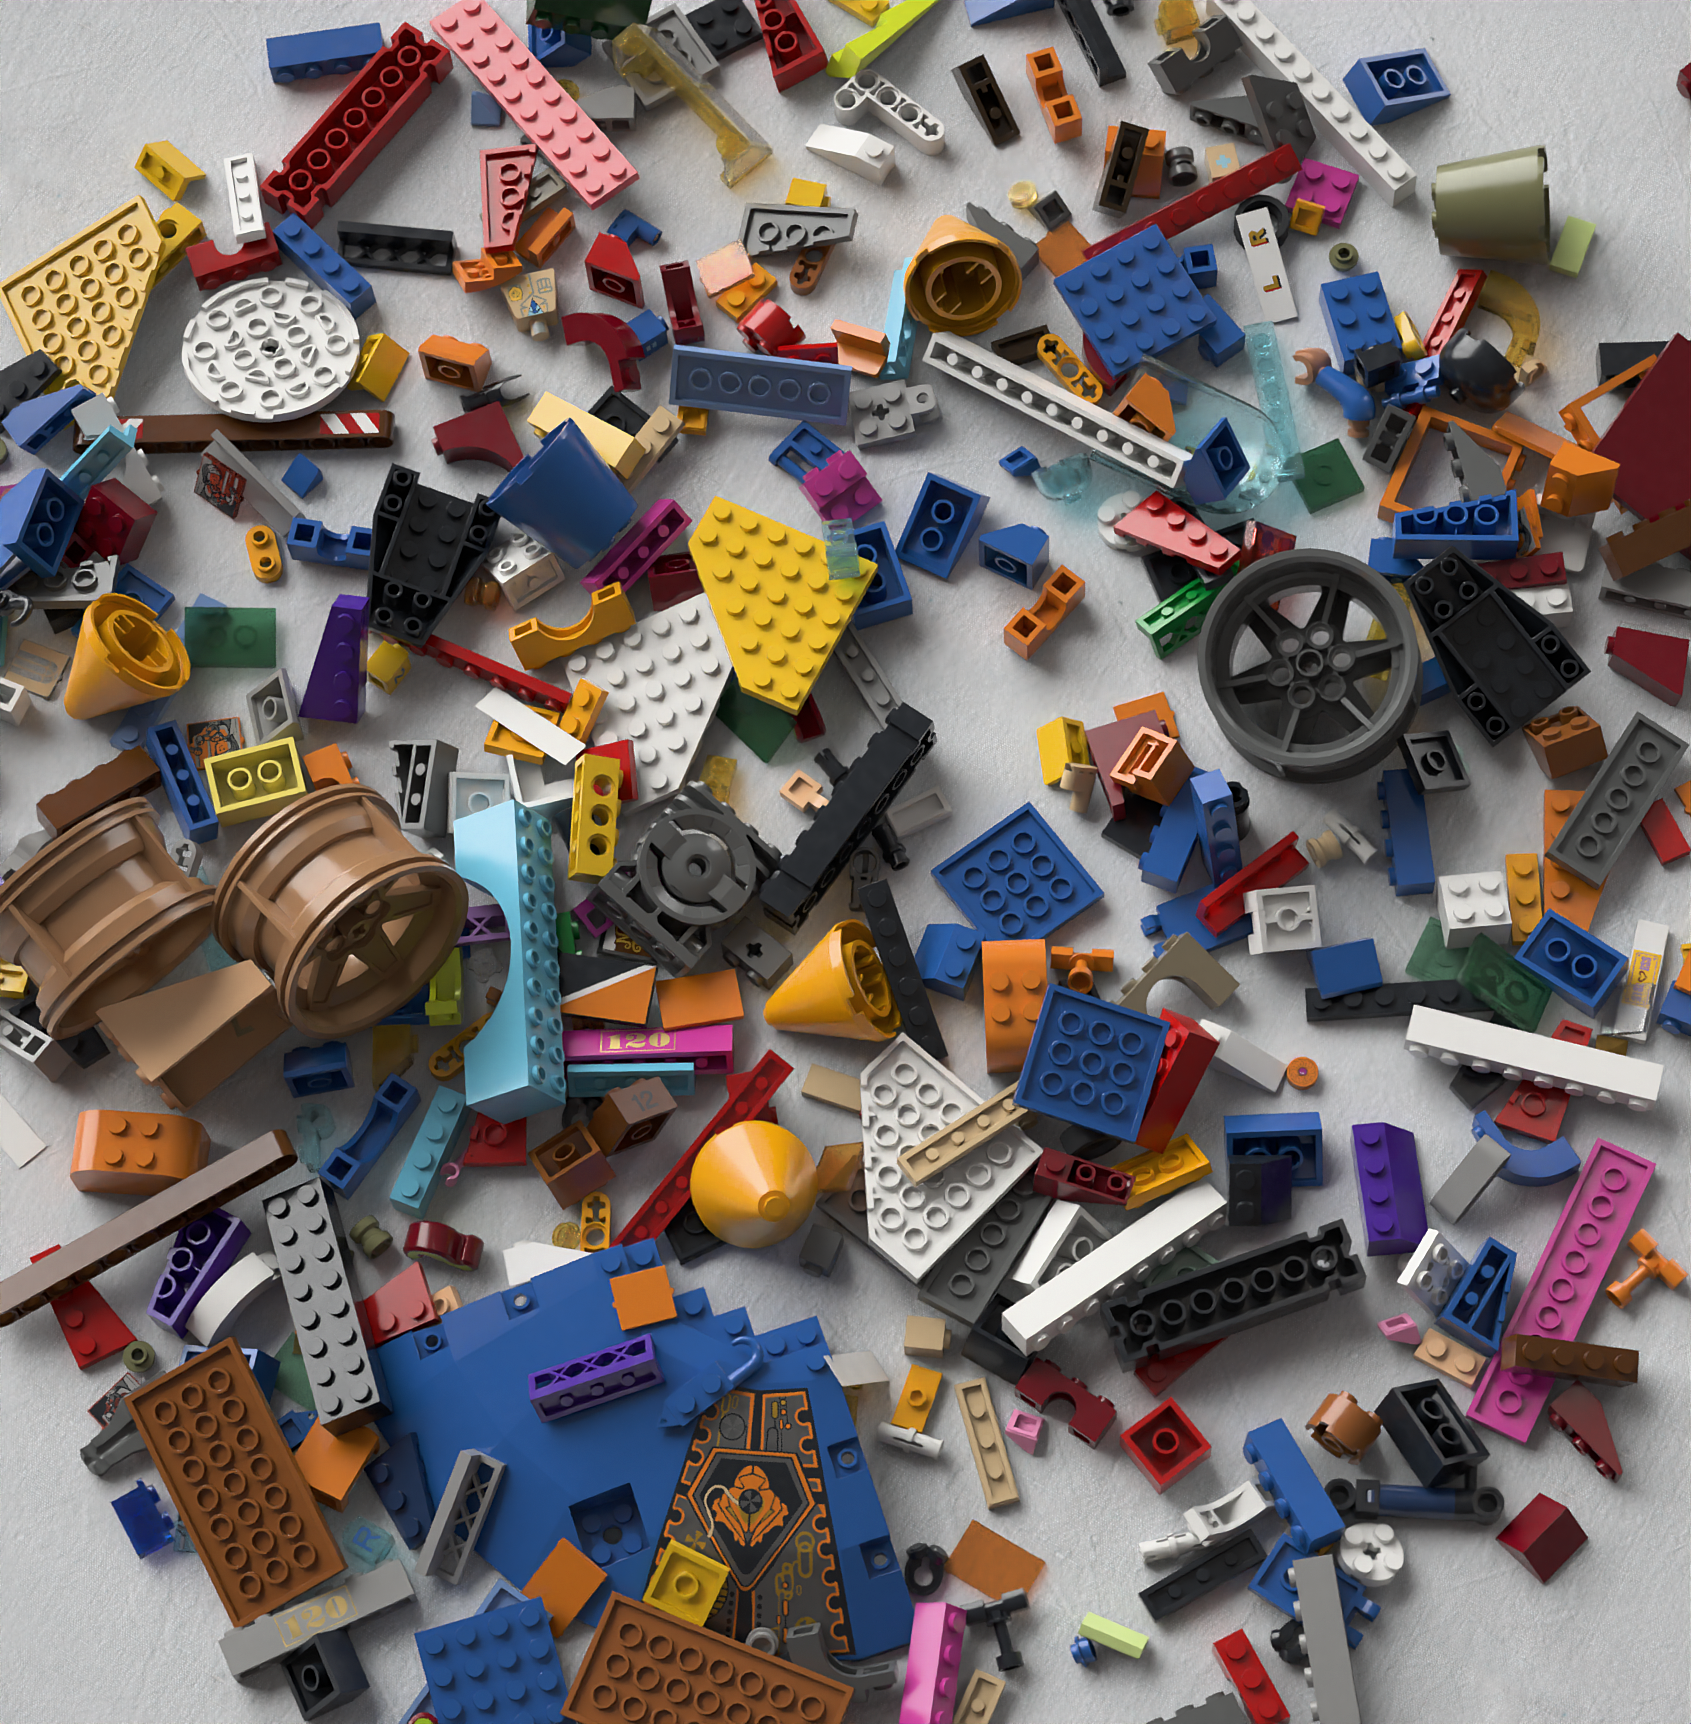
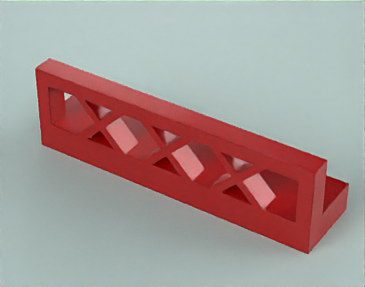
M1294 831L1290 832L1200 900L1195 916L1215 938L1248 914H1245L1243 893L1254 890L1282 888L1308 868L1310 863L1295 848L1299 836Z

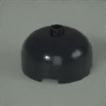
M1460 328L1443 346L1438 360L1444 384L1449 389V396L1459 405L1464 404L1480 413L1492 414L1507 409L1525 391V384L1521 381L1517 383L1514 378V374L1517 372L1516 369L1495 347L1483 338L1481 341L1478 339L1474 340L1469 337L1471 335L1470 330Z

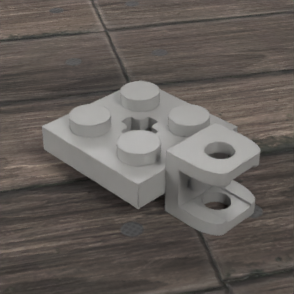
M905 379L852 391L849 394L850 412L859 450L916 437L915 427L933 423L941 417L937 397L934 395L933 387L928 384L907 388ZM878 410H888L889 413L885 414V419L879 420L878 416H874Z

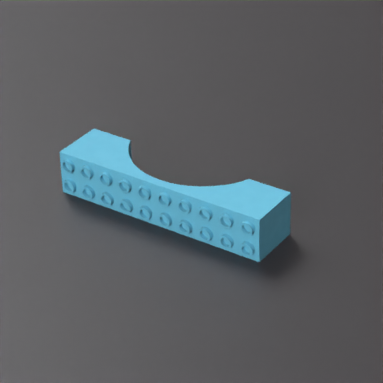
M515 799L453 821L456 872L462 877L464 882L494 897L498 901L506 917L510 932L511 958L503 993L485 1026L464 1047L466 1106L502 1124L566 1104V1081L564 1079L563 1065L565 1054L562 1047L563 1024L560 1011L562 998L559 992L560 968L557 957L558 938L555 921L557 912L554 903L555 882L552 867L554 856L551 849L552 827L550 820Z

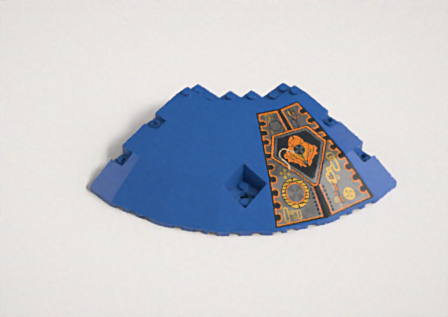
M651 1238L624 1248L620 1244L530 1278L531 1282L502 1292L498 1291L441 1315V1324L414 1333L410 1331L377 1348L394 1413L376 1420L374 1423L390 1447L408 1433L417 1432L419 1444H416L419 1459L424 1462L426 1473H423L427 1492L431 1494L435 1514L461 1450L475 1449L507 1464L473 1551L492 1565L507 1581L509 1580L520 1591H522L550 1555L558 1541L565 1537L608 1574L606 1580L601 1583L576 1615L575 1620L597 1628L612 1591L659 1609L642 1599L672 1539L731 1568L703 1626L706 1629L746 1644L747 1636L752 1630L760 1627L769 1628L777 1635L779 1640L778 1651L774 1656L789 1652L786 1642L789 1628L819 1622L822 1625L828 1650L839 1661L861 1662L910 1645L915 1611L891 1542L890 1532L858 1440L842 1386L824 1356L829 1355L832 1359L817 1315L755 1336L745 1306L714 1316L705 1288L701 1287L673 1297L678 1318L622 1332L617 1309H614L612 1303L615 1301L609 1279L662 1266L655 1240ZM518 1297L526 1298V1303L523 1306L515 1304V1300ZM651 1334L654 1340L656 1359L664 1373L665 1382L541 1423L530 1401L529 1374ZM748 1336L760 1343L764 1354L762 1365L732 1392L685 1428L682 1426L656 1428L665 1405L663 1401L714 1361L720 1359L727 1360L739 1369L752 1358V1349L746 1344L733 1346L731 1342L734 1339ZM430 1338L438 1339V1343L434 1347L427 1346V1341ZM646 1347L635 1351L631 1356L634 1357L645 1353ZM614 1359L604 1361L600 1367L610 1365ZM583 1370L573 1372L570 1377L580 1375ZM553 1380L539 1383L538 1389L548 1386ZM663 1419L661 1421L662 1425H665L667 1423L666 1419ZM850 1454L854 1457V1461L851 1464H845L842 1462V1457ZM482 1462L477 1473L481 1484H485L491 1480L495 1468ZM477 1492L468 1495L466 1500L470 1515L478 1512L481 1506ZM465 1522L458 1524L454 1531V1534H457L464 1542L469 1537V1531ZM610 1528H618L622 1532V1538L616 1544H609L604 1540V1534ZM883 1555L887 1561L883 1565H877L874 1562L875 1557Z

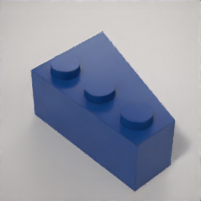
M1489 1236L1480 1244L1434 1324L1488 1358L1497 1353L1517 1253Z

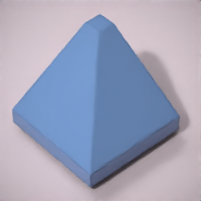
M472 91L471 125L500 127L502 111L500 105L491 95Z

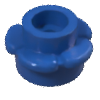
M1075 1636V1644L1070 1645L1076 1664L1082 1663L1084 1667H1088L1089 1663L1097 1661L1093 1642L1086 1637L1079 1638V1636Z

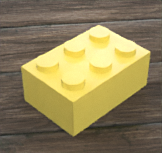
M293 736L204 759L215 812L222 828L277 814L288 805L309 794L299 751Z

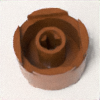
M1341 1391L1339 1395L1329 1393L1307 1422L1305 1428L1306 1430L1312 1428L1314 1432L1311 1434V1437L1333 1456L1340 1459L1342 1454L1350 1457L1349 1464L1358 1465L1381 1434L1380 1427L1384 1422L1371 1411L1365 1412L1357 1405L1358 1400L1346 1391Z

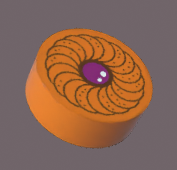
M1297 1057L1287 1067V1080L1295 1089L1307 1090L1317 1082L1318 1067L1308 1057Z

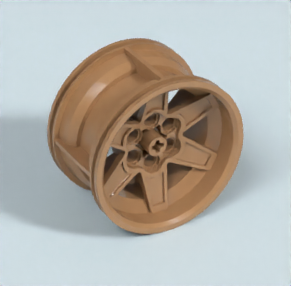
M339 784L317 790L296 800L269 819L249 838L232 859L218 884L212 902L210 924L215 940L234 961L240 963L251 959L259 970L264 971L275 982L281 1011L301 1033L311 1038L329 1040L350 1036L376 1025L382 1019L392 1015L407 1004L421 991L423 985L430 982L444 965L460 938L467 919L469 896L462 877L445 860L434 855L419 852L403 836L398 814L382 795L371 787L362 784Z
M133 797L123 800L82 821L38 852L0 886V957L15 966H21L38 987L39 992L36 1006L41 1011L39 1022L47 1029V1033L54 1040L72 1037L102 1022L95 1013L100 1008L144 994L188 958L212 933L210 913L217 886L205 885L198 877L187 878L168 854L164 835L158 827L160 815L156 809L152 808L151 803L145 797ZM140 948L139 954L134 952Z

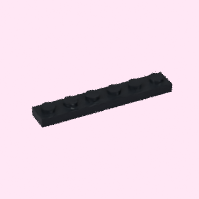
M887 879L857 888L863 911L907 1036L936 1061L948 1057Z
M1494 977L1385 983L1380 987L1326 999L1321 998L1318 988H1305L1307 1022L1411 1016L1414 1004L1447 1013L1496 1011Z

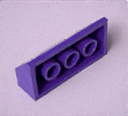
M1385 1122L1352 1125L1350 1144L1366 1256L1415 1253L1428 1231L1414 1133Z

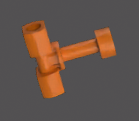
M1052 946L1050 969L1071 970L1068 975V986L1071 990L1085 994L1093 986L1092 971L1113 972V949L1092 948V953L1073 952L1074 947Z
M1642 1228L1627 1243L1639 1257L1637 1260L1639 1268L1622 1284L1614 1281L1605 1289V1293L1617 1307L1623 1309L1633 1300L1630 1293L1647 1277L1653 1280L1659 1277L1673 1291L1686 1279L1688 1273L1673 1258L1668 1261L1656 1249L1658 1243Z

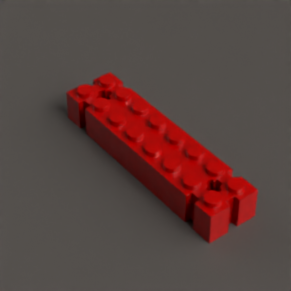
M404 21L390 37L392 46L389 49L385 46L381 47L282 160L284 169L280 173L273 170L263 181L260 189L265 204L282 215L286 211H289L290 215L295 213L313 230L324 217L322 208L325 205L331 208L432 94V82L440 84L453 70L450 50L433 39L426 43L423 33Z

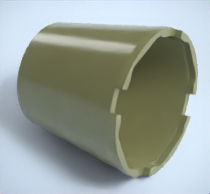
M1537 145L1437 166L1436 183L1431 184L1432 201H1434V209H1436L1435 212H1432V229L1434 230L1435 238H1438L1440 255L1540 265L1549 264L1550 260L1547 252H1550L1549 185H1544V172H1548L1545 145Z

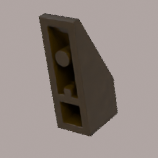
M984 54L951 69L964 99L994 146L1020 134V130Z
M1120 121L1098 186L1092 211L1119 219L1127 213L1149 132L1148 128Z

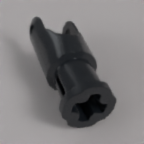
M522 374L509 376L482 387V391L470 396H459L464 413H469L496 401H499L501 407L504 408L528 397L529 393L515 399H506L501 394L500 388L504 383L521 377Z

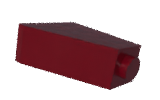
M1617 626L1613 635L1607 636L1604 654L1609 655L1607 666L1669 706H1677L1683 694L1690 640Z

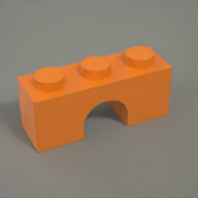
M1054 47L1026 54V74L1054 144L1082 136V116L1073 94H1067L1063 80V69Z
M1061 565L1044 583L1041 596L1030 610H1026L1023 607L1003 628L1004 644L1028 661L1085 598V581L1064 565Z
M336 743L302 756L316 791L339 784H360L357 777L351 779L348 769L353 768L349 756L346 751L340 753Z

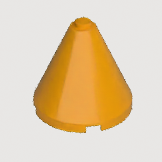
M943 215L934 221L909 264L903 281L906 305L916 322L918 320L921 321L933 333L950 331L960 337L978 334L997 325V318L1004 314L1007 309L1010 312L1013 310L1022 290L1021 270L1017 258L1011 249L997 238L953 215Z
M117 593L102 594L87 607L83 616L64 697L65 710L70 717L87 720L168 697L178 692L188 681L191 667L187 651L172 628L166 633L154 621L158 616L154 610L134 598Z
M848 919L837 923L766 1001L765 1008L763 1009L766 1023L769 1026H773L776 1030L876 1042L895 1037L897 1034L892 1031L901 1026L902 1019L882 962H880L873 949L876 945L871 931L856 919Z
M757 1120L733 1124V1127L711 1137L700 1150L694 1162L690 1179L691 1199L704 1225L721 1240L743 1248L771 1246L795 1233L811 1213L818 1188L815 1163L806 1146L784 1127L771 1122Z

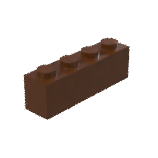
M1691 498L1684 501L1686 507L1677 511L1675 506L1658 513L1660 519L1653 523H1650L1649 518L1632 525L1634 531L1627 535H1624L1621 530L1605 538L1608 544L1598 549L1613 581L1691 546Z
M140 745L131 750H124L112 761L96 766L91 773L80 779L70 781L66 787L54 794L44 796L36 803L37 819L51 838L56 840L82 821L103 809L126 799L143 797L161 787L160 769Z
M1514 1334L1502 1340L1501 1371L1571 1381L1578 1379L1580 1382L1615 1387H1626L1638 1382V1350L1524 1334Z

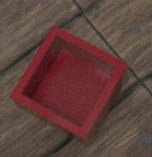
M112 478L91 486L73 532L106 561H108V556L118 555L120 565L138 559L158 512L119 480Z

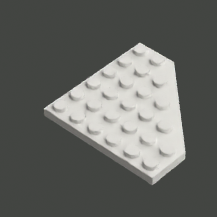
M705 592L639 621L623 633H613L604 637L598 644L586 645L577 649L570 656L560 657L573 692L580 678L586 679L609 692L590 733L595 746L625 739L633 741L639 800L621 804V811L625 817L682 791L686 782L685 777L701 749L702 739L708 725L711 726L719 708V700L723 691L731 681L734 667L729 659L724 640L717 627Z
M902 1032L860 1073L868 1241L871 1246L917 1284L1041 1159L1044 1150L1017 1127L1012 1125L922 1184L914 1187L896 1164L897 1158L985 1101Z

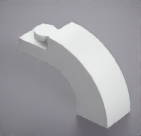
M1259 1478L1246 1481L1240 1487L1213 1503L1192 1507L1183 1516L1188 1522L1187 1526L1191 1534L1206 1547L1238 1533L1275 1508V1500L1269 1491L1266 1492L1262 1488Z

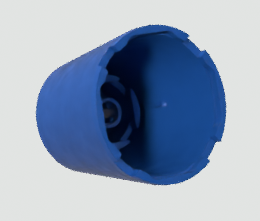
M568 417L540 441L543 447L533 457L527 453L491 494L486 505L571 567L578 569L586 562L592 561L601 551L605 552L614 543L615 539L613 537L617 532L620 533L632 521L630 517L637 509L638 504L575 421Z

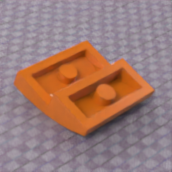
M483 247L481 248V259L452 261V272L463 291L471 293L498 286L514 278L522 272V264L513 251L485 254Z

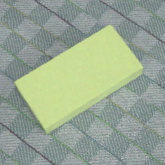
M1568 216L1550 262L1549 270L1577 278L1596 224Z
M1088 1612L1078 1632L1083 1637L1136 1659H1140L1150 1638L1091 1612Z

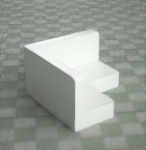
M506 755L516 801L545 818L553 817L558 812L572 807L574 778L544 784L540 765L525 761L514 763L513 755Z

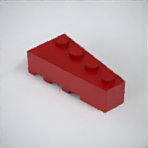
M754 0L773 78L779 93L827 68L828 59L825 50L796 0Z
M1166 1008L1162 1009L1159 1019L1171 1023L1134 1143L1160 1154L1164 1153L1220 1044L1194 1019Z

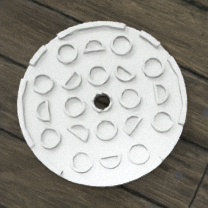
M268 277L252 279L220 291L201 306L202 310L195 319L189 321L183 336L182 360L184 371L195 393L215 410L233 418L252 422H280L296 419L327 405L346 388L352 379L360 355L357 326L348 308L326 289L321 291L311 287L310 282L287 277L286 281H268ZM269 346L278 348L276 354L266 352L264 349Z

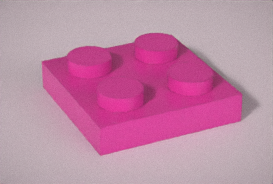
M1304 157L1301 164L1303 170L1298 172L1285 204L1288 213H1293L1295 202L1298 198L1326 206L1322 224L1340 229L1360 175Z

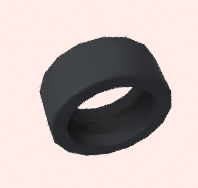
M1256 195L1240 203L1235 211L1233 232L1237 242L1244 249L1236 216L1265 207L1268 208L1269 214L1273 215L1279 222V228L1275 232L1278 247L1280 248L1288 237L1290 216L1287 207L1280 200L1270 195Z
M1075 1125L1068 1127L1059 1137L1066 1154L1087 1161L1107 1154L1122 1143L1121 1140Z

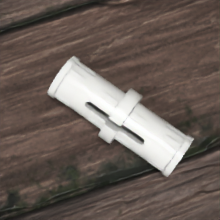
M1337 808L1332 809L1325 815L1322 822L1340 838L1339 843L1343 847L1348 846L1365 865L1378 855L1379 850L1361 834L1362 830L1357 825L1353 826Z
M884 1421L881 1422L876 1436V1441L903 1448L905 1453L910 1454L913 1451L936 1460L940 1458L944 1445V1440L942 1439L939 1440L917 1433V1429L911 1427L907 1430Z
M1190 1531L1176 1535L1172 1532L1166 1534L1164 1538L1138 1543L1143 1564L1168 1557L1176 1559L1179 1558L1180 1554L1207 1548Z

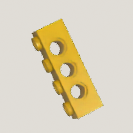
M178 202L171 208L165 209L156 222L166 243V248L151 290L187 255L185 248L199 244L207 236L203 222ZM168 235H174L172 238L166 239Z
M584 754L575 762L567 880L598 885L617 863V859L614 858V847L617 846L619 840L616 818L621 811V800L617 798L618 788L621 787L623 781V771L619 770L620 759ZM594 785L602 788L604 796H600L595 792ZM592 814L597 815L601 819L602 826L593 822ZM590 844L598 847L600 855H595L590 850Z

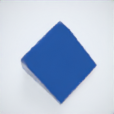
M299 453L281 481L303 499L323 480L321 470Z

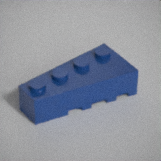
M1516 489L1505 491V495L1492 497L1489 494L1479 496L1478 500L1462 503L1459 500L1449 502V506L1435 508L1434 506L1395 513L1392 528L1393 559H1435L1450 546L1455 547L1470 560H1507L1516 557L1519 542Z

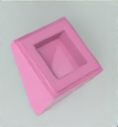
M1407 1313L1377 1323L1378 1328L1388 1340L1415 1345L1421 1343L1417 1325Z
M1014 1409L1005 1434L1023 1450L1033 1455L1045 1419Z

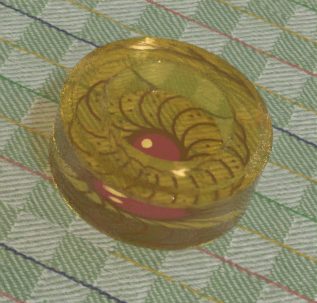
M1030 181L1017 182L1008 191L1010 203L1016 209L1031 207L1036 203L1039 196L1034 183Z

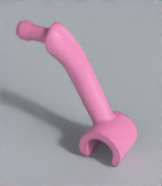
M473 1126L469 1127V1132H470V1133H471V1131H472V1127H473ZM468 1147L454 1163L449 1162L442 1166L440 1175H453L446 1179V1186L453 1187L457 1183Z

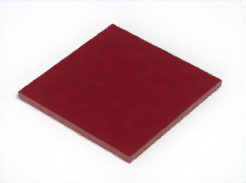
M1679 332L1672 336L1591 451L1594 454L1620 464L1612 498L1640 521L1649 518L1650 523L1659 520L1658 513L1675 506L1677 511L1685 508L1684 501L1691 498V342ZM1691 546L1679 551L1691 561Z

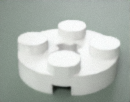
M1136 491L1116 494L1107 499L1098 510V534L1102 541L1110 548L1115 550L1120 548L1126 549V552H1134L1145 547L1136 543L1135 538L1127 535L1123 538L1116 535L1113 528L1123 517L1146 499Z
M1358 1523L1347 1528L1337 1548V1559L1340 1567L1349 1577L1352 1574L1360 1579V1584L1378 1587L1388 1584L1400 1571L1403 1565L1404 1553L1399 1540L1394 1536V1531L1389 1525ZM1366 1549L1372 1550L1376 1553L1375 1560H1372L1370 1555H1364L1363 1552Z

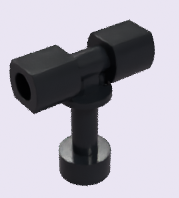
M1024 1588L1001 1594L1002 1599L988 1603L979 1600L960 1606V1608L967 1610V1627L986 1622L987 1627H994L1001 1656L995 1658L999 1672L1013 1670L1024 1665L1021 1651L1014 1652L1006 1624L1012 1621L1011 1614L1030 1609Z

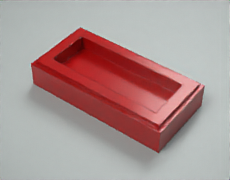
M1663 798L1654 801L1639 825L1661 865L1664 866L1689 855L1691 849Z

